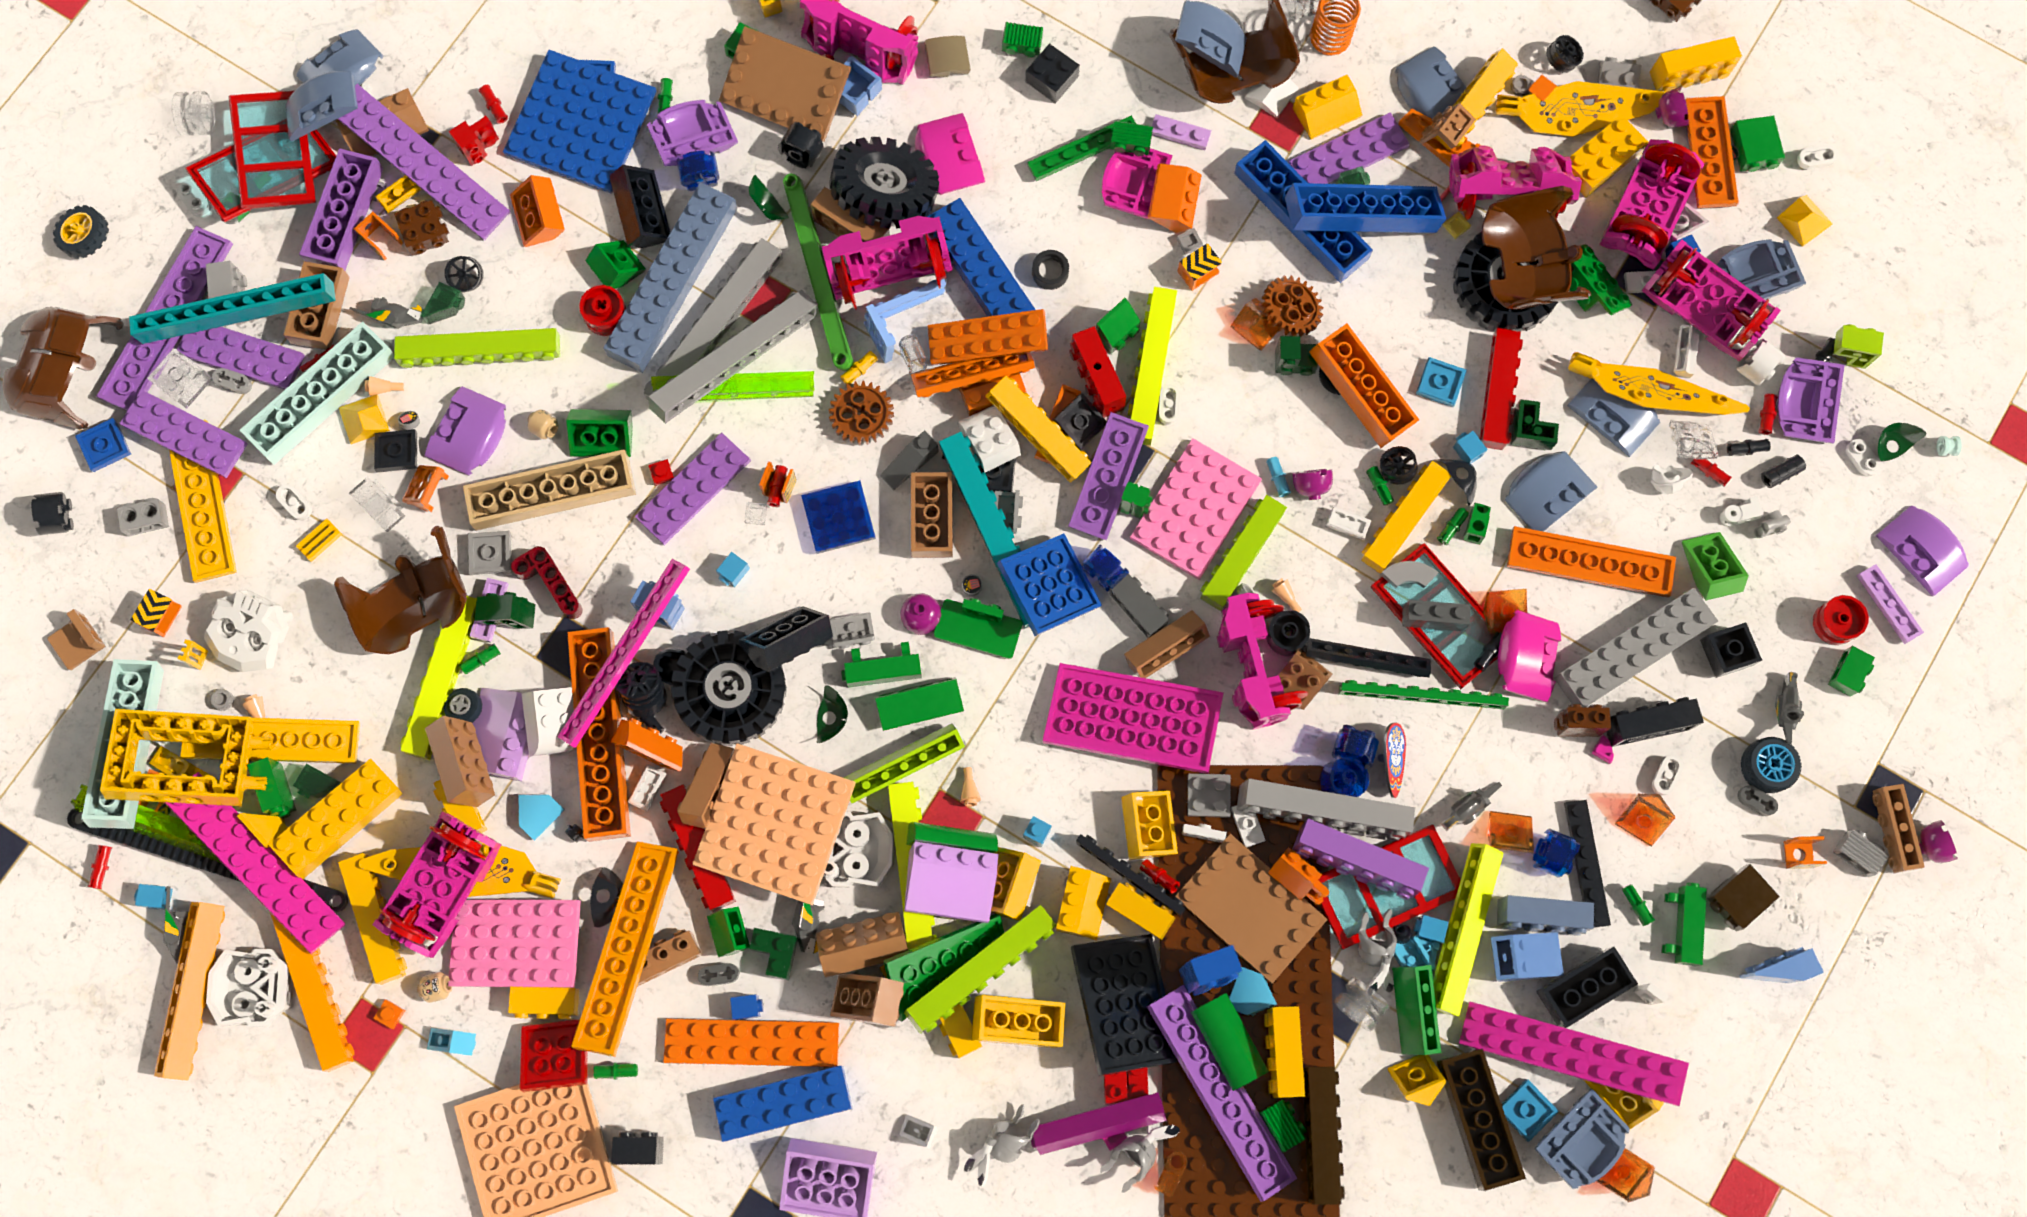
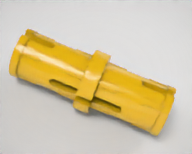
M869 350L861 359L853 362V366L841 375L840 378L845 384L850 385L860 375H864L872 364L878 361L877 356Z

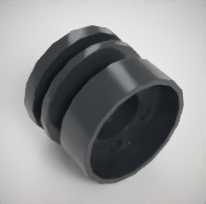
M648 662L629 664L616 684L625 709L635 717L646 718L660 712L666 704L667 693L660 674L655 666Z

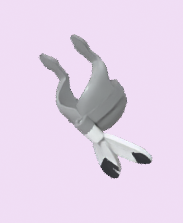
M1388 909L1383 916L1386 941L1368 938L1365 931L1369 921L1368 912H1364L1361 918L1362 922L1359 928L1360 943L1358 946L1359 956L1366 964L1380 967L1381 969L1368 984L1365 992L1367 997L1375 994L1381 985L1389 993L1394 988V981L1389 967L1395 953L1397 939L1392 928L1389 926V920L1392 915L1391 909Z
M1023 1104L1017 1109L1013 1120L998 1121L993 1126L982 1150L976 1152L966 1161L964 1165L965 1172H971L979 1166L977 1176L979 1186H984L987 1181L990 1162L989 1154L1001 1162L1011 1163L1019 1158L1021 1155L1020 1148L1029 1143L1034 1132L1037 1130L1039 1119H1036L1031 1124L1027 1136L1018 1137L1004 1134L1009 1127L1015 1126L1023 1116Z
M1160 1123L1147 1126L1146 1136L1133 1135L1122 1141L1112 1151L1110 1161L1101 1167L1100 1173L1109 1171L1120 1153L1124 1151L1127 1157L1141 1168L1137 1175L1124 1183L1122 1193L1127 1192L1133 1184L1141 1181L1152 1168L1156 1159V1148L1152 1142L1154 1140L1172 1138L1179 1133L1180 1128L1174 1125L1160 1127Z

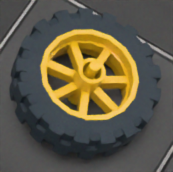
M78 205L74 209H68L65 215L62 214L59 222H56L54 226L56 227L53 230V236H55L53 238L54 243L69 257L79 259V257L86 258L89 254L93 255L97 249L103 246V241L107 240L106 234L109 233V228H107L109 225L108 221L91 206L83 205L80 207Z

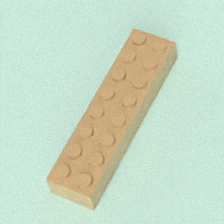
M625 450L463 485L470 525L476 531L636 495L630 461Z

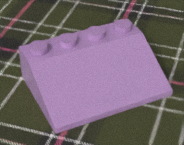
M482 688L480 693L482 712L473 722V725L476 729L478 742L481 745L484 761L487 764L489 775L522 782L529 756L522 702L523 693Z
M914 842L909 850L904 911L989 923L997 876L998 854Z
M791 1138L786 1152L779 1210L820 1217H868L877 1152Z

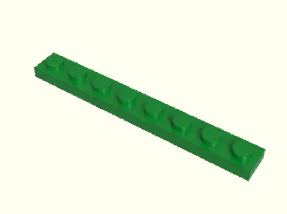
M1355 680L1342 682L1339 686L1338 694L1502 710L1509 706V697H1502V694L1491 693L1490 696L1482 695L1478 691H1471L1469 694H1465L1456 689L1443 692L1439 688L1421 690L1418 686L1399 688L1397 684L1378 686L1376 682L1357 684Z

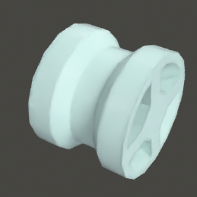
M1940 436L1938 438L1937 452L1939 456H1946L1947 454L1958 456L1960 454L1962 443L1959 436H1952L1951 438Z

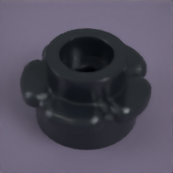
M577 824L573 826L568 825L569 828L565 833L573 841L578 843L581 839H584L582 836L583 830Z
M1398 924L1393 927L1398 944H1405L1410 940L1412 932H1410L1411 928L1409 926Z

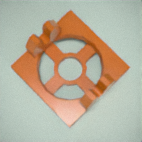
M419 465L402 501L426 512H432L434 507L428 503L439 480H447L449 475L444 473V469L440 467Z

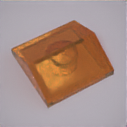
M1526 588L1486 593L1483 613L1488 633L1503 632L1506 623L1510 622L1515 616L1512 614L1515 610L1528 613Z
M1490 811L1487 835L1490 846L1496 849L1533 853L1532 816Z

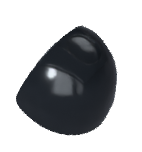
M667 648L656 654L653 665L658 670L662 682L673 685L671 681L673 670L676 671L678 667L676 663L681 654H686L684 650Z

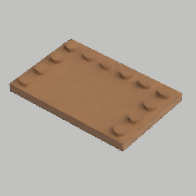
M744 26L719 101L787 128L794 122H799L810 130L815 129L819 131L822 135V142H825L851 67Z
M1230 834L1175 897L1184 903L1183 906L1228 946L1233 945L1235 952L1272 984L1328 919L1304 898L1302 900L1298 899L1269 875L1270 868Z

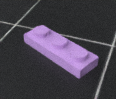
M1157 114L1152 124L1153 136L1206 150L1211 134L1209 129Z
M487 578L482 596H486V593L503 595L504 592H507L509 584L504 581ZM474 619L470 637L491 643L496 625L486 626L476 622Z

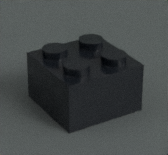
M1049 43L1027 68L1025 82L1056 104L1079 77L1080 65Z
M1746 622L1708 634L1700 640L1715 678L1752 667L1763 661Z
M619 1132V1137H612L611 1165L663 1164L664 1137H658V1132H641V1137H636V1132Z

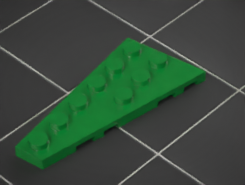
M996 913L990 916L989 923H972L883 961L887 978L904 983L903 996L898 1009L899 1021L903 1022L907 1018L904 1013L909 1007L1004 934L1000 915Z

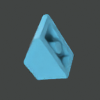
M431 1028L427 1050L472 1056L476 1045V1034Z

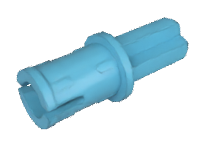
M1277 457L1269 458L1267 465L1272 476L1271 481H1274L1279 497L1289 495L1291 490L1289 489L1285 478L1286 473H1283L1279 459Z

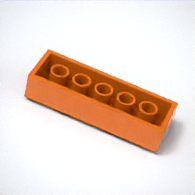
M1348 323L1309 351L1380 448L1387 445L1419 421V418Z

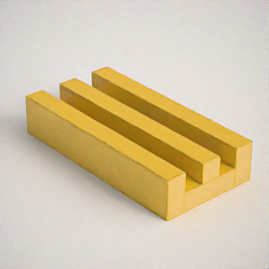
M326 518L300 541L296 547L312 562L335 542L342 533ZM334 531V533L331 536H329L323 543H321L314 551H312L310 554L308 553L317 544L322 542L329 533Z
M185 639L184 643L187 647H182L181 651L184 654L183 656L179 655L177 659L193 668L201 670L208 650L193 641ZM192 648L200 652L201 655L199 656L193 653ZM189 656L194 658L195 660H198V663L189 659Z

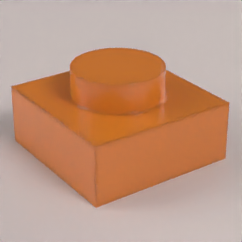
M385 999L374 1019L394 1029L406 1010Z

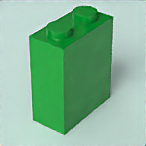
M1774 115L1736 120L1730 128L1733 144L1739 152L1737 160L1740 171L1755 172L1762 168L1775 169L1785 159Z
M266 757L247 764L251 776L267 777L266 790H255L263 813L286 818L291 815V812L296 811L281 763Z

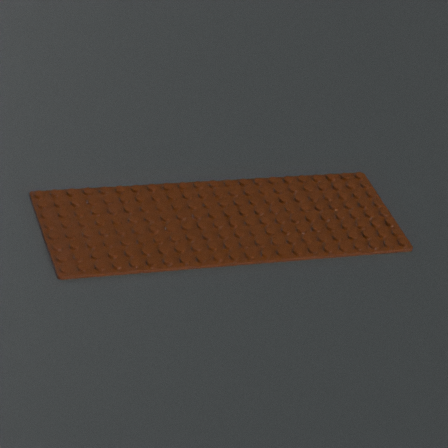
M1159 765L1157 768V791H1170L1178 854L1158 857L1159 868L1165 869L1169 876L1180 882L1179 887L1174 886L1178 889L1175 893H1170L1164 888L1167 891L1165 894L1173 898L1222 844L1220 842L1182 835L1184 824L1199 826V824L1210 825L1213 830L1226 832L1225 839L1232 834L1242 844L1243 842L1231 809L1230 818L1187 817L1188 774L1205 773ZM1210 765L1208 773L1230 775V808L1237 806L1239 786L1248 779L1325 792L1324 767L1321 765ZM1256 813L1265 842L1247 847V849L1271 869L1288 847L1292 850L1299 829L1304 822L1296 820V823H1289L1280 817L1266 819L1263 818V814ZM1312 858L1304 859L1308 864L1315 867L1319 873L1322 874L1328 871V867L1317 864V860ZM1328 881L1323 882L1322 884L1328 888ZM1305 895L1304 899L1326 917L1321 905L1314 903ZM1185 908L1181 918L1172 913L1175 920L1164 938L1160 939V972L1166 995L1184 985L1179 969L1188 961L1228 947L1225 942L1187 908ZM1327 920L1272 984L1267 981L1277 1003L1273 1007L1299 1006L1303 1068L1335 1067L1330 924ZM1237 954L1241 967L1257 972ZM1236 979L1225 986L1216 989L1213 987L1200 995L1194 996L1193 992L1189 995L1197 1008L1226 993L1230 998ZM1272 1007L1256 1013L1255 1016L1238 1013L1267 1067V1058H1270V1050L1266 1049L1265 1036L1269 1034L1268 1027L1264 1025V1014H1267V1009ZM1180 1063L1162 1065V1104L1167 1120L1163 1122V1127L1174 1125L1180 1128L1176 1136L1163 1139L1164 1217H1340V1204L1314 1205L1308 1203L1305 1140L1282 1152L1297 1179L1265 1201L1260 1202ZM1271 1071L1243 1086L1258 1112L1263 1111L1281 1099L1285 1103L1289 1101L1295 1111L1292 1114L1296 1122L1301 1121L1305 1128L1303 1097L1273 1098L1272 1093L1269 1094L1268 1080H1271Z

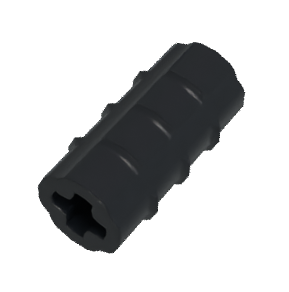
M1796 454L1762 472L1761 479L1765 486L1773 488L1805 471L1806 463L1800 455Z

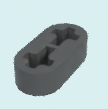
M1747 785L1738 791V800L1758 814L1770 816L1778 811L1777 801L1756 787ZM1750 791V796L1753 798L1747 800L1745 793ZM1767 802H1769V803H1770V804H1769V807H1770L1771 809L1766 811V810H1765V807H1766V806L1763 805L1762 803H1767Z
M732 963L705 966L699 970L698 980L705 986L730 984L738 980L740 972L737 966ZM729 967L732 971H735L731 979H728L727 976H720V973L727 972ZM707 970L711 974L717 973V977L710 978V982L702 978V975H705Z

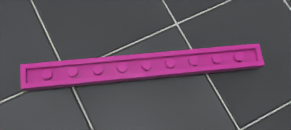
M673 558L671 559L559 733L558 738L576 748L690 568Z

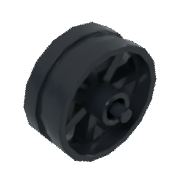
M1561 35L1556 38L1555 41L1549 44L1546 51L1547 59L1551 66L1562 73H1568L1575 69L1576 66L1581 64L1584 56L1579 42L1569 35Z
M470 256L454 257L445 267L447 284L452 289L460 292L476 290L484 278L481 264ZM462 259V269L455 263ZM467 260H470L474 265L466 269ZM452 266L458 270L456 274H451ZM477 268L478 276L472 275L471 271ZM451 277L459 278L456 285L453 283ZM469 278L477 279L473 286H471ZM463 280L466 282L467 289L459 288Z
M1403 446L1392 447L1381 456L1380 468L1382 476L1387 482L1395 485L1406 484L1416 476L1418 471L1416 456L1409 448ZM1411 460L1414 462L1413 465L1406 464ZM1388 461H1389L1390 463H1392L1391 465H1386V466H1385V464H1386ZM1388 470H1393L1391 474L1386 472Z

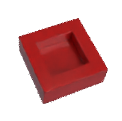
M668 459L648 465L655 486L674 479Z

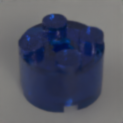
M703 150L693 151L682 155V160L679 158L676 160L681 185L687 187L688 191H695L700 182L709 187L718 185L717 181L720 175L714 152L710 151L709 155L705 154Z
M1101 544L1083 561L1084 565L1082 567L1092 579L1096 576L1099 585L1106 592L1110 588L1113 589L1130 573L1126 567L1123 569L1120 566L1121 561L1108 549H1103Z
M1343 725L1342 729L1338 731L1332 757L1337 760L1338 756L1342 758V763L1352 767L1365 768V765H1369V768H1371L1379 746V740L1375 738L1376 733L1371 730H1356L1351 725Z
M1343 757L1326 764L1321 772V791L1359 797L1368 788L1369 773L1363 767V763L1354 757Z
M1549 828L1544 832L1547 834L1545 839L1540 838L1533 854V860L1536 861V864H1533V867L1560 878L1564 874L1569 875L1573 869L1572 860L1580 849V843H1577L1570 836Z

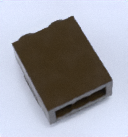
M1751 864L1741 867L1735 874L1721 883L1706 899L1710 902V907L1716 913L1721 914L1725 919V924L1730 929L1740 931L1744 930L1780 896Z

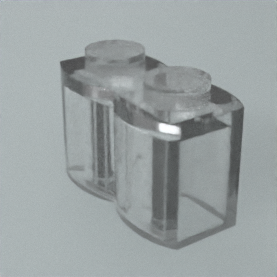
M906 335L901 338L899 342L900 355L909 374L924 371L927 368L926 356L917 336Z

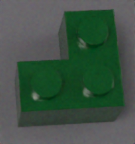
M1280 336L1275 349V373L1285 376L1293 373H1300L1302 376L1315 374L1318 363L1309 351L1317 344H1301L1300 336Z
M1520 399L1514 407L1511 445L1552 450L1558 442L1559 424L1539 421L1540 402Z
M504 592L503 595L486 593V596L477 597L475 621L486 626L506 625L513 629H533L536 604L529 602L527 598L517 597L516 593Z
M754 928L749 949L770 955L765 975L789 981L798 938L792 935Z

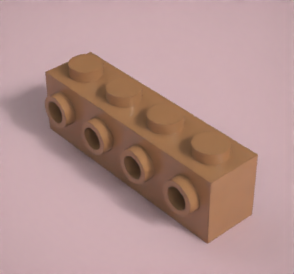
M1191 610L1124 653L1129 667L1138 677L1147 678L1209 638L1210 635L1204 621Z
M710 743L708 750L703 753L702 762L695 770L694 779L686 789V796L678 806V814L683 824L706 829L734 748Z
M1904 784L1886 786L1874 790L1873 803L1877 806L1879 814L1878 823L1883 830V843L1888 850V863L1893 870V874L1925 868Z
M683 929L674 933V938L668 941L662 939L653 944L654 947L648 950L637 987L702 956L693 933Z

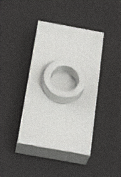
M1656 271L1626 272L1624 274L1626 293H1644L1641 290ZM1660 276L1654 283L1653 288L1655 292H1660L1661 287L1657 283L1663 276Z
M1333 506L1325 526L1364 541L1371 520Z
M647 764L628 803L648 812L667 774Z
M1237 806L1231 807L1230 809L1243 845L1247 848L1265 842L1256 813L1255 816H1248L1242 814V811L1237 810Z
M1184 824L1181 833L1185 836L1220 843L1226 837V832L1213 830L1210 825L1199 824V826Z
M1652 983L1639 985L1633 991L1650 1005L1665 1003L1669 997Z

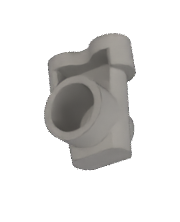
M1779 510L1773 511L1764 517L1765 521L1761 523V527L1755 528L1754 533L1759 539L1773 532L1777 535L1788 529L1787 525L1791 523L1790 518L1787 515L1782 516Z

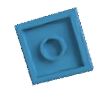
M1428 357L1416 395L1454 407L1467 370Z
M1526 1079L1502 1103L1507 1121L1527 1142H1530L1559 1112L1529 1079Z

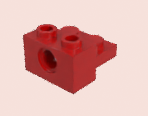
M484 116L471 126L464 121L449 131L459 151L471 166L482 162L488 156L484 149L493 146L499 140L487 116Z
M1148 1068L1104 1075V1104L1121 1103L1149 1095ZM1127 1072H1128V1089H1127Z

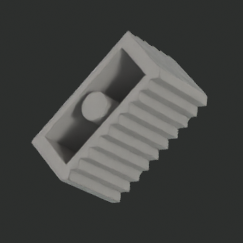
M1860 830L1847 831L1833 852L1867 877L1877 875L1889 857L1884 852V847L1878 843H1871L1866 839V834Z

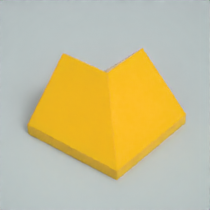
M1807 195L1799 197L1777 217L1780 223L1802 247L1833 224Z
M378 395L339 407L351 445L375 436V433L390 431Z
M246 813L237 815L263 846L270 848L269 843L288 828L285 825V819L278 816Z
M1417 1055L1387 1068L1407 1100L1430 1106L1446 1083L1445 1078L1429 1055Z

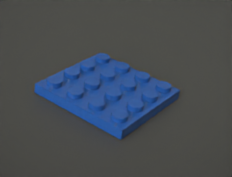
M1065 533L997 562L1034 636L1040 635L1102 606Z

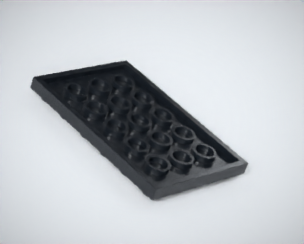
M1152 934L1071 946L1098 1076L1178 1063V1059L1147 1006L1166 996Z

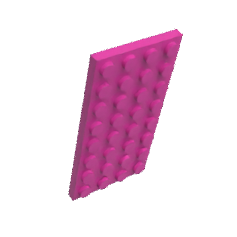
M1060 663L1043 743L1208 774L1224 692Z

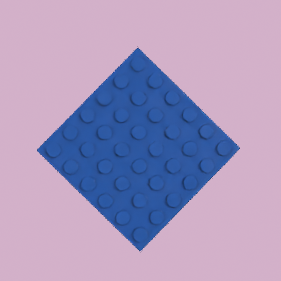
M548 49L503 153L506 156L612 194L613 189L609 176L622 164L625 165L657 90L653 86Z

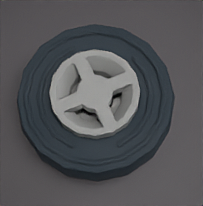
M459 688L448 695L444 704V712L447 717L473 723L482 712V701L475 691L468 688Z

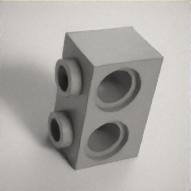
M148 498L141 503H127L124 507L117 508L120 531L128 537L169 527L166 504L157 498ZM156 510V513L150 517L151 512ZM133 515H136L135 519L130 522V518Z

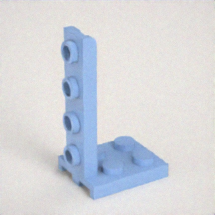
M935 279L924 287L913 288L907 294L896 295L888 302H879L875 306L873 304L866 306L867 313H865L864 317L867 321L864 322V325L884 363L892 361L894 344H896L893 334L888 333L886 329L885 319L943 295L944 287L946 286L945 279L941 280L940 289Z

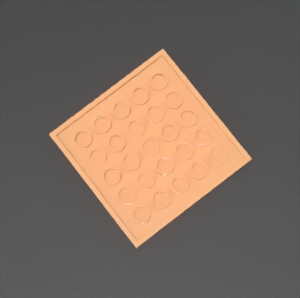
M737 743L693 865L813 905L856 782Z
M588 1082L587 1085L522 1092L520 1084L454 1106L483 1217H546L618 1192Z

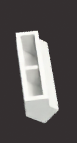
M1680 325L1674 372L1677 376L1689 379L1695 373L1700 331L1692 325Z

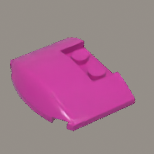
M963 113L918 125L915 151L917 149L925 154L924 160L930 159L934 164L933 170H937L939 175L938 181H940L937 193L942 195L985 183L981 163Z
M1152 148L1149 150V155L1137 156L1126 151L1124 153L1115 152L1109 160L1103 175L1102 196L1104 205L1149 219L1148 213L1157 165L1160 163L1170 164L1173 155Z
M1515 610L1512 613L1515 616L1510 622L1506 623L1499 644L1498 669L1499 674H1503L1506 685H1502L1503 690L1542 702H1548L1556 683L1553 680L1557 646L1558 642L1561 641L1559 624Z

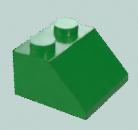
M624 240L595 244L585 259L602 284L611 286L614 289L623 287L646 270Z
M1123 298L1096 323L1098 335L1104 348L1110 354L1115 350L1120 351L1125 346V341L1129 337L1134 338L1140 331V319L1126 298Z

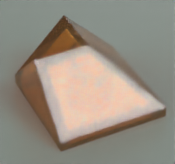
M1254 298L1244 305L1230 327L1259 351H1262L1278 333V326H1271L1273 321L1266 320L1269 314L1263 313L1266 307L1261 306L1262 302Z
M1638 794L1616 820L1615 825L1652 847L1676 816L1660 794Z
M1624 1148L1616 1164L1596 1182L1629 1203L1650 1196L1655 1167Z

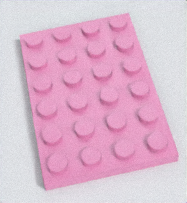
M1192 438L1151 503L1148 513L1144 514L1130 539L1200 580L1259 486L1262 478Z
M466 900L455 917L459 921L452 932L450 981H448V986L575 988L581 901Z

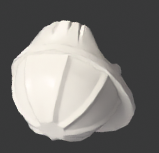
M1654 465L1651 483L1659 492L1667 495L1680 491L1684 482L1689 480L1693 474L1687 468H1674L1672 465H1669L1667 468L1662 469L1659 465Z

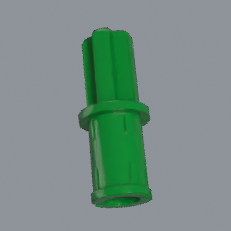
M662 78L660 81V93L657 95L659 99L658 114L669 108L673 100L671 95L673 80L670 78Z
M1378 466L1369 468L1366 474L1373 485L1372 489L1376 490L1383 505L1391 504L1394 499L1387 487L1388 482L1384 481Z
M1458 508L1451 520L1446 522V526L1437 537V540L1442 544L1445 542L1444 545L1447 546L1456 532H1460V527L1468 517L1469 512L1464 508Z
M493 643L479 653L475 652L476 655L459 666L464 674H468L481 665L486 666L485 663L501 655V653Z
M1632 884L1625 886L1622 891L1632 906L1630 909L1635 912L1642 926L1652 923L1655 919L1645 904L1646 901H1642Z
M614 1062L613 1065H594V1079L613 1078L617 1080L621 1077H636L638 1075L637 1064H617V1062Z

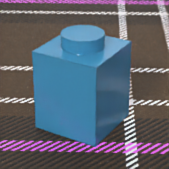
M1474 431L1469 434L1464 432L1456 438L1457 442L1453 446L1462 461L1471 464L1483 457L1487 451V448Z
M731 551L716 571L720 576L718 579L726 586L731 584L733 587H736L750 567L747 562Z
M1033 816L1023 834V838L1042 848L1052 825Z
M139 884L134 895L135 906L165 910L167 887ZM170 888V901L173 891L172 888Z
M1422 915L1419 919L1415 920L1413 931L1416 932L1415 936L1420 939L1442 944L1445 940L1449 922Z

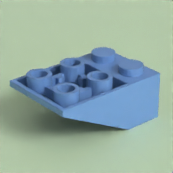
M1558 932L1491 937L1496 980L1498 982L1564 976Z
M1803 947L1788 950L1778 957L1775 956L1764 960V963L1745 968L1746 973L1739 976L1742 979L1789 984L1806 981L1824 973L1813 948L1804 950Z

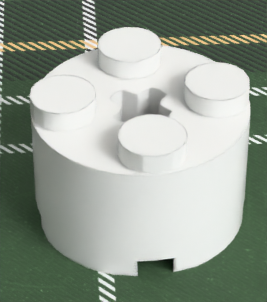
M1764 338L1756 342V348L1750 350L1739 361L1738 368L1736 369L1758 386L1764 380H1770L1776 372L1773 369L1786 358L1783 352Z

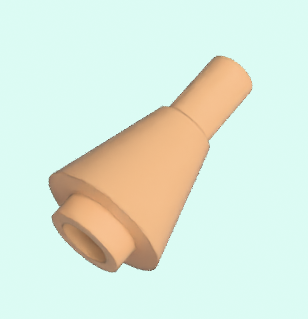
M369 376V380H365V392H369L370 396L390 392L391 390L404 391V383L390 382Z
M1281 578L1272 584L1274 588L1271 591L1288 604L1293 611L1300 612L1302 610L1295 600L1288 579L1284 581Z
M257 694L244 699L245 703L242 706L252 718L266 717L262 696L257 697Z
M966 767L963 769L965 781L963 782L960 803L965 804L966 807H973L981 801V798L973 780L972 768Z

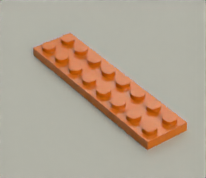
M1514 526L1512 528L1507 567L1669 598L1672 594L1676 557Z
M666 1019L664 1063L837 1067L840 1023Z

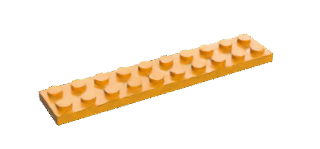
M637 841L572 1043L574 1049L612 1057L616 1056L679 851L676 848Z

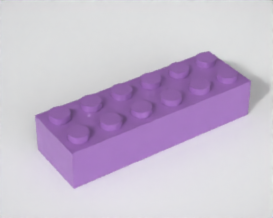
M339 148L299 253L305 262L341 267L346 270L359 236L354 228L365 219L372 196L375 193L377 183L384 169L377 158Z
M1307 819L1300 827L1292 848L1301 858L1317 860L1316 863L1323 867H1334L1340 874H1351L1356 876V879L1362 883H1373L1376 885V888L1386 892L1389 890L1393 891L1397 897L1405 900L1412 899L1421 892L1429 867L1311 819Z

